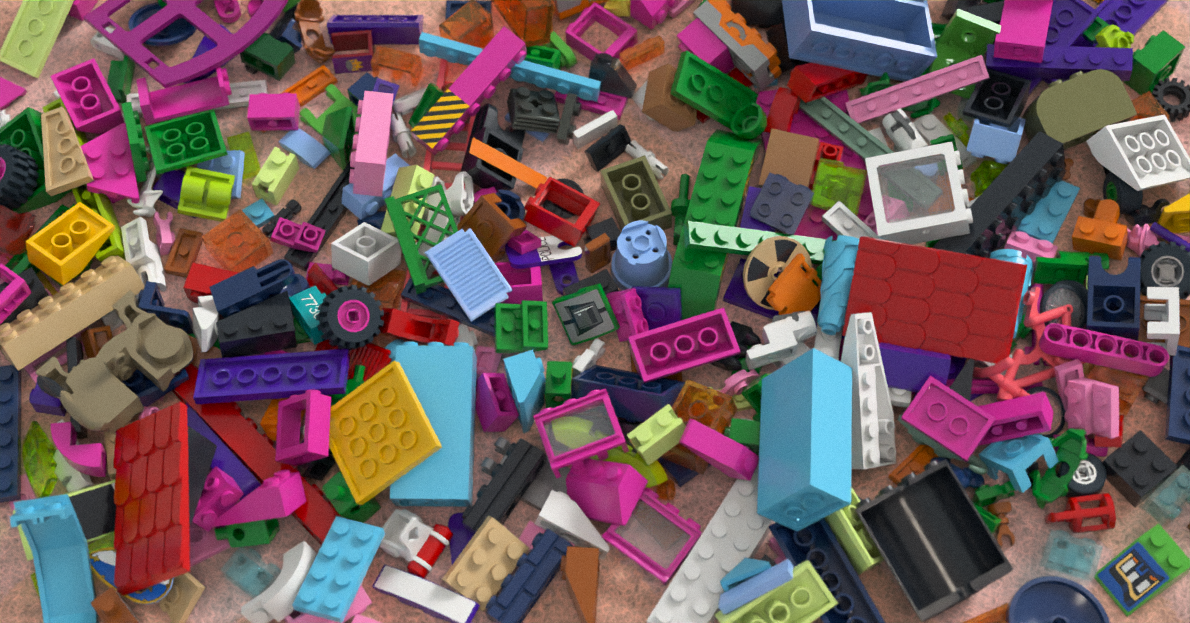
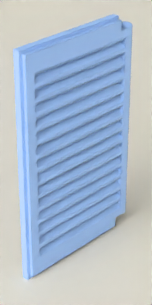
M471 228L466 232L463 229L457 231L425 252L471 322L494 308L496 303H501L509 298L507 293L511 292L512 288Z

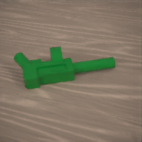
M688 174L681 175L679 198L671 202L670 210L672 216L675 217L673 245H678L690 203L688 199L690 176Z

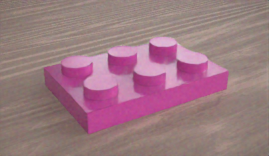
M930 376L902 415L901 420L967 462L996 421V418Z

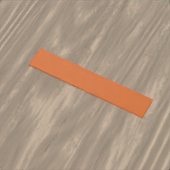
M472 138L469 153L536 189L540 183L545 184L546 176L487 144Z

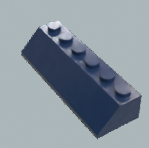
M824 518L799 531L790 529L777 522L768 526L786 559H789L793 564V568L808 560L838 604L820 616L823 623H885Z

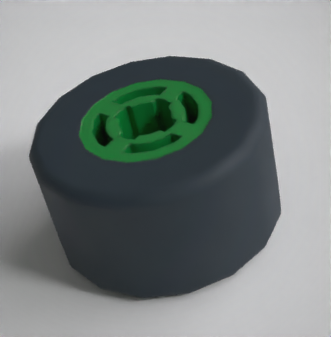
M1110 172L1106 175L1103 183L1104 200L1111 199L1119 205L1120 214L1132 213L1135 209H1140L1143 200V190L1137 191Z

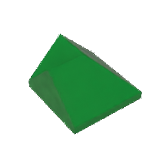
M345 107L327 114L322 132L324 147L330 151V155L342 170L349 163L355 135L352 107Z

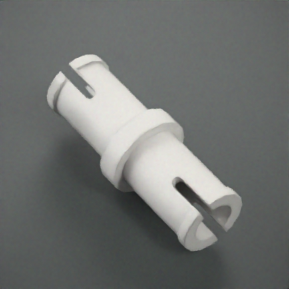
M393 113L391 117L393 139L398 143L404 158H408L407 151L409 156L412 157L417 151L411 140V131L409 128H406L402 115L396 113L398 118L396 120Z
M635 140L630 142L633 147L629 144L627 145L625 152L634 159L646 156L657 179L661 180L664 178L661 173L665 176L668 174L669 168L657 160L653 152L645 150Z

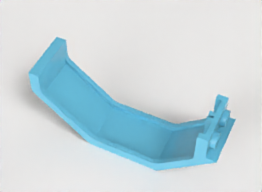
M68 494L14 502L15 513L10 516L11 528L21 525L31 548L43 613V623H98V613L91 605V602L96 599L87 540Z

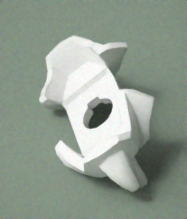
M146 146V151L151 154L150 146ZM153 157L148 161L150 171L146 173L147 181L143 182L139 194L140 203L135 204L132 203L131 199L127 200L131 206L139 209L133 211V214L138 216H153L156 212L154 204L163 193L162 190L151 189L154 178L157 177L159 179L162 176V173L157 174Z

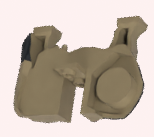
M131 291L127 292L112 306L127 329L104 344L95 358L80 360V364L73 366L70 373H66L59 361L53 356L35 372L38 376L37 384L40 389L46 394L60 399L72 418L83 427L92 431H116L121 427H125L136 413L144 410L138 396L122 383L124 380L129 379L136 369L164 392L174 376L193 361L194 352L188 334L180 328L166 325L157 318L156 314L147 313L139 309L138 301Z

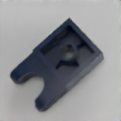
M1089 256L1086 330L1138 341L1140 328V257H1129L1126 270L1121 274L1113 275L1103 269L1100 256Z
M285 259L276 260L259 269L253 266L210 286L217 312L224 318L282 292L288 291V296L291 297L310 288L308 281L302 275L295 274L293 265Z

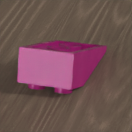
M289 470L275 472L274 477L265 479L263 481L264 484L214 521V526L288 516L306 502L300 472L290 473Z

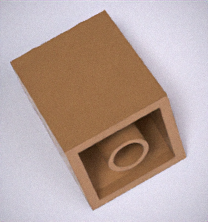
M771 128L759 179V187H763L769 173L775 175L780 174L796 185L801 184L809 188L820 145L819 139Z

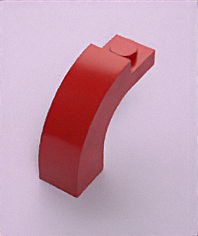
M382 308L384 316L381 317V320L384 323L379 328L381 334L423 345H428L429 342H441L444 346H454V342H456L459 336L458 321L427 318L394 308Z

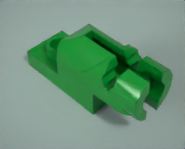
M1058 251L1056 258L1036 257L1032 276L1033 283L1055 284L1062 280H1074L1083 285L1084 279L1088 275L1089 256H1100L1103 269H1109L1108 254Z

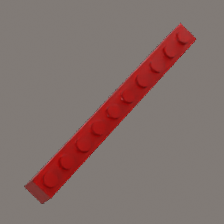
M192 364L185 368L189 379L173 389L172 392L197 413L261 484H264L263 481L265 479L274 477V473L278 471L289 470L290 473L299 472L297 467L294 469L289 464L275 461L276 449L273 447L274 442L266 433L261 435L256 430L258 426L250 417L245 419L240 414L242 410L235 402L196 404L193 397L198 370ZM301 476L306 502L290 514L322 546L336 516H341L330 501L327 502L322 497L324 494L315 483L310 485L305 480L307 477Z

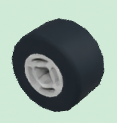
M1087 453V459L1081 461L1067 486L1068 493L1065 495L1066 498L1094 495L1101 492L1107 477L1106 468L1095 455ZM1061 463L1056 477L1060 478L1069 472L1070 467L1068 463Z

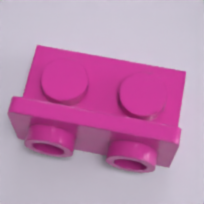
M635 288L611 292L606 295L620 326L616 330L619 342L628 341V337L649 330L648 322L644 318L641 309V299L637 295Z

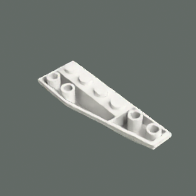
M872 313L851 314L841 357L842 363L852 367L851 469H869L896 464L894 415Z

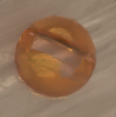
M671 479L655 486L657 489L655 493L659 495L658 499H674L676 488Z

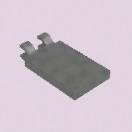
M499 436L494 446H496L495 451L504 455L500 464H503L508 457L506 452L511 443ZM486 457L481 464L483 467L482 471L491 476L497 463ZM548 459L521 498V501L541 511L552 490L567 494L566 477L570 468L566 466L560 468L561 477L556 479Z

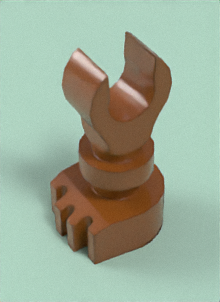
M1010 501L988 505L987 510L1002 520L997 527L996 541L1000 548L1003 547L1001 537L1006 536L1009 538L1012 547L1015 543V536L1007 526L1009 524L1008 518H1005L1012 510Z

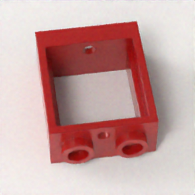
M549 177L545 184L540 183L534 193L535 197L528 199L524 207L527 211L524 221L575 247L586 232V228L593 222L600 203ZM547 199L578 215L579 218L575 224H572L542 208V204Z

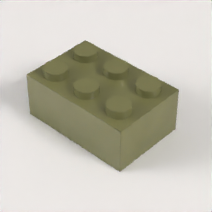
M645 155L600 170L601 187L621 231L627 224L639 220L648 221V224L657 225L662 230L672 228V212Z

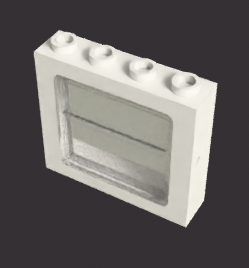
M952 142L865 158L879 239L916 244L970 234L969 224L973 223L971 208H965V204L969 203L967 189L961 188V184H965L963 169L958 170L957 165H961L959 150L954 151Z

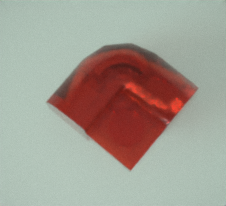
M0 205V256H15L27 251L25 241L29 239L35 227V222H33L36 217L28 211L18 214Z

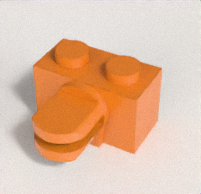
M1111 199L1100 201L1096 207L1093 219L1078 216L1072 234L1073 250L1089 252L1090 254H1094V252L1107 253L1109 258L1122 261L1128 241V232L1126 225L1117 224L1120 209L1115 201Z

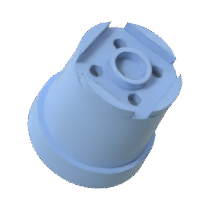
M644 220L627 224L618 236L617 249L612 257L611 276L613 281L621 290L631 289L633 286L666 287L669 283L672 258L667 250V239L664 231L659 226L648 224V221Z

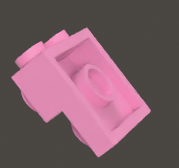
M1084 377L1068 380V384L1064 389V394L1068 398V409L1064 415L1066 422H1068V429H1085L1087 431L1085 435L1094 433L1110 439L1119 436V387Z

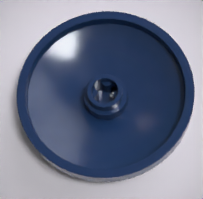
M1057 576L1039 577L1025 583L1011 598L1005 616V623H1110L1104 607L1088 589L1075 581Z

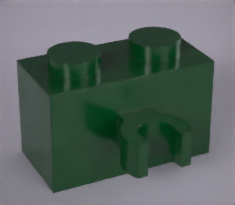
M263 33L254 43L240 53L241 62L278 81L295 64L293 47L286 42L273 38L268 33Z

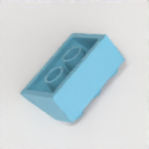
M533 350L503 359L507 383L519 414L518 418L523 433L529 432L535 421L533 415L539 414L545 403L546 380L543 373L545 370L541 358H536Z

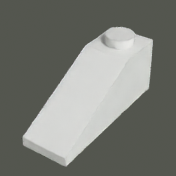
M552 490L534 524L545 530L547 528L552 530L576 547L599 548L600 559L604 560L610 549L608 544L575 501L571 500L564 492Z

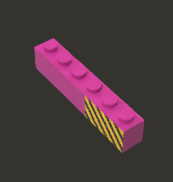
M504 26L411 130L413 138L434 155L438 151H444L449 145V139L453 134L461 132L465 126L464 122L468 117L476 115L485 98L489 99L495 93V87L499 82H504L510 76L516 63L520 64L527 55L526 43Z

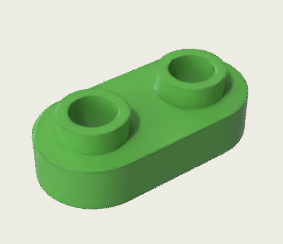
M549 30L542 35L543 40L541 44L543 47L561 50V67L565 66L567 69H570L577 64L573 51L553 30Z

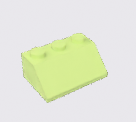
M851 488V504L824 517L834 533L839 545L846 553L852 567L860 575L877 566L884 559L855 512L857 509L855 505L860 500L853 488Z

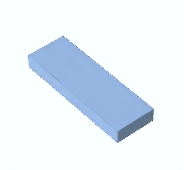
M786 559L722 593L719 600V609L723 615L728 614L792 580L793 564L789 559Z

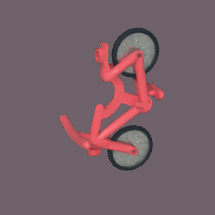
M1055 285L1044 293L1040 302V314L1037 310L1040 288L1033 287L1031 291L1028 290L1025 293L1023 304L1027 305L1023 324L1025 327L1032 328L1036 335L1035 347L1029 354L1025 355L1022 349H1016L1012 358L1007 357L997 364L986 368L974 367L973 377H989L999 387L998 401L1045 392L1054 411L1051 431L1038 434L1047 438H1053V434L1058 435L1064 427L1066 410L1061 398L1054 390L1048 387L1038 386L1028 391L1022 388L1056 377L1054 367L1072 361V359L1044 353L1039 347V340L1045 326L1058 323L1081 329L1086 324V301L1078 290L1068 285ZM1039 358H1042L1051 367L1014 380L1019 366L1034 363ZM1007 370L1005 376H1002L1000 374L1003 371Z

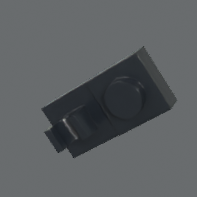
M619 124L584 152L592 168L599 172L622 154L628 144L632 146L630 143L631 139L625 126Z

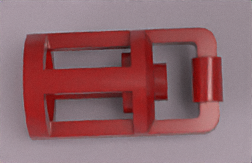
M1109 493L1069 497L1065 510L1045 515L1046 524L1065 521L1074 534L1114 529L1116 524L1114 502ZM1099 500V507L1081 509L1078 504L1080 502ZM1101 517L1102 524L1082 527L1083 519Z

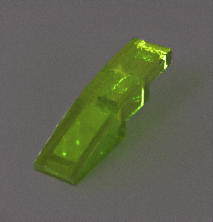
M32 421L23 440L22 456L24 468L38 498L50 497L58 481L54 473L57 463L53 459L56 449L39 423Z

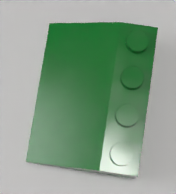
M27 107L0 128V145L7 144L30 155L35 159V163L38 164L39 168L37 170L39 173V178L36 181L37 186L34 188L32 196L28 197V201L25 204L22 203L21 207L17 209L7 210L0 208L4 221L58 202L72 191L70 189L53 196L46 192L41 114L43 113Z

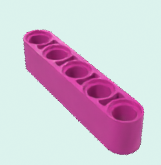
M1058 323L1047 325L1039 340L1040 349L1049 355L1072 360L1078 359L1081 362L1152 377L1159 375L1169 360V354L1162 346ZM1049 337H1054L1057 341H1052ZM1074 342L1080 343L1083 347L1076 346ZM1099 347L1106 349L1108 352L1101 351ZM1125 353L1132 355L1133 358L1127 357ZM1150 358L1155 359L1158 363L1152 362Z

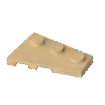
M189 572L174 577L172 588L159 603L162 611L167 612L171 623H186L205 587Z

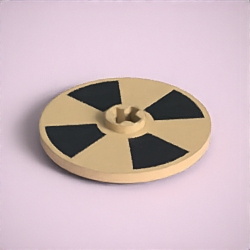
M785 236L771 237L759 243L749 254L743 270V283L748 296L759 306L774 310L766 300L770 294L768 291L769 287L777 279L774 274L777 273L778 269L783 272L799 253L803 254L805 257L804 261L812 268L811 259L805 247L798 241ZM800 265V267L806 273L807 271L805 270V268L802 265Z

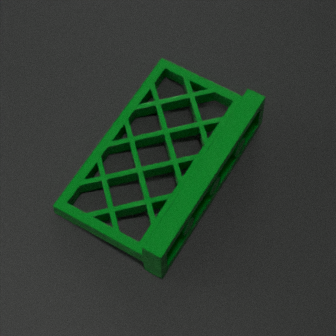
M442 184L397 199L394 196L385 198L386 207L416 293L426 292V288L443 283L444 281L440 275L428 280L426 271L432 263L427 257L420 255L418 252L422 243L434 247L442 242L446 235L451 236L458 231ZM439 193L441 200L437 207L426 203L428 196ZM414 202L419 206L414 215L403 210L402 204ZM422 207L434 211L429 222L418 217ZM438 214L447 217L449 220L445 229L433 224ZM415 221L426 226L422 236L411 232ZM430 228L442 233L437 244L425 239Z

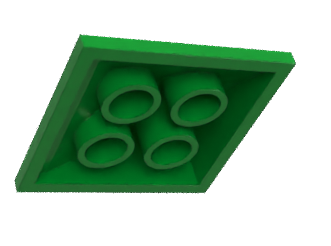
M214 109L145 126L157 174L228 155Z

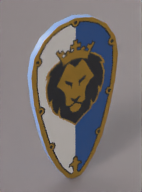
M110 547L92 551L89 554L92 571L107 586L113 587L117 591V587L114 585L116 550ZM174 578L123 597L138 604L149 605L157 603L168 594L172 588Z

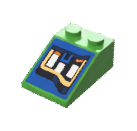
M1157 524L1098 570L1093 577L1128 617L1186 576L1190 571V559L1162 526Z

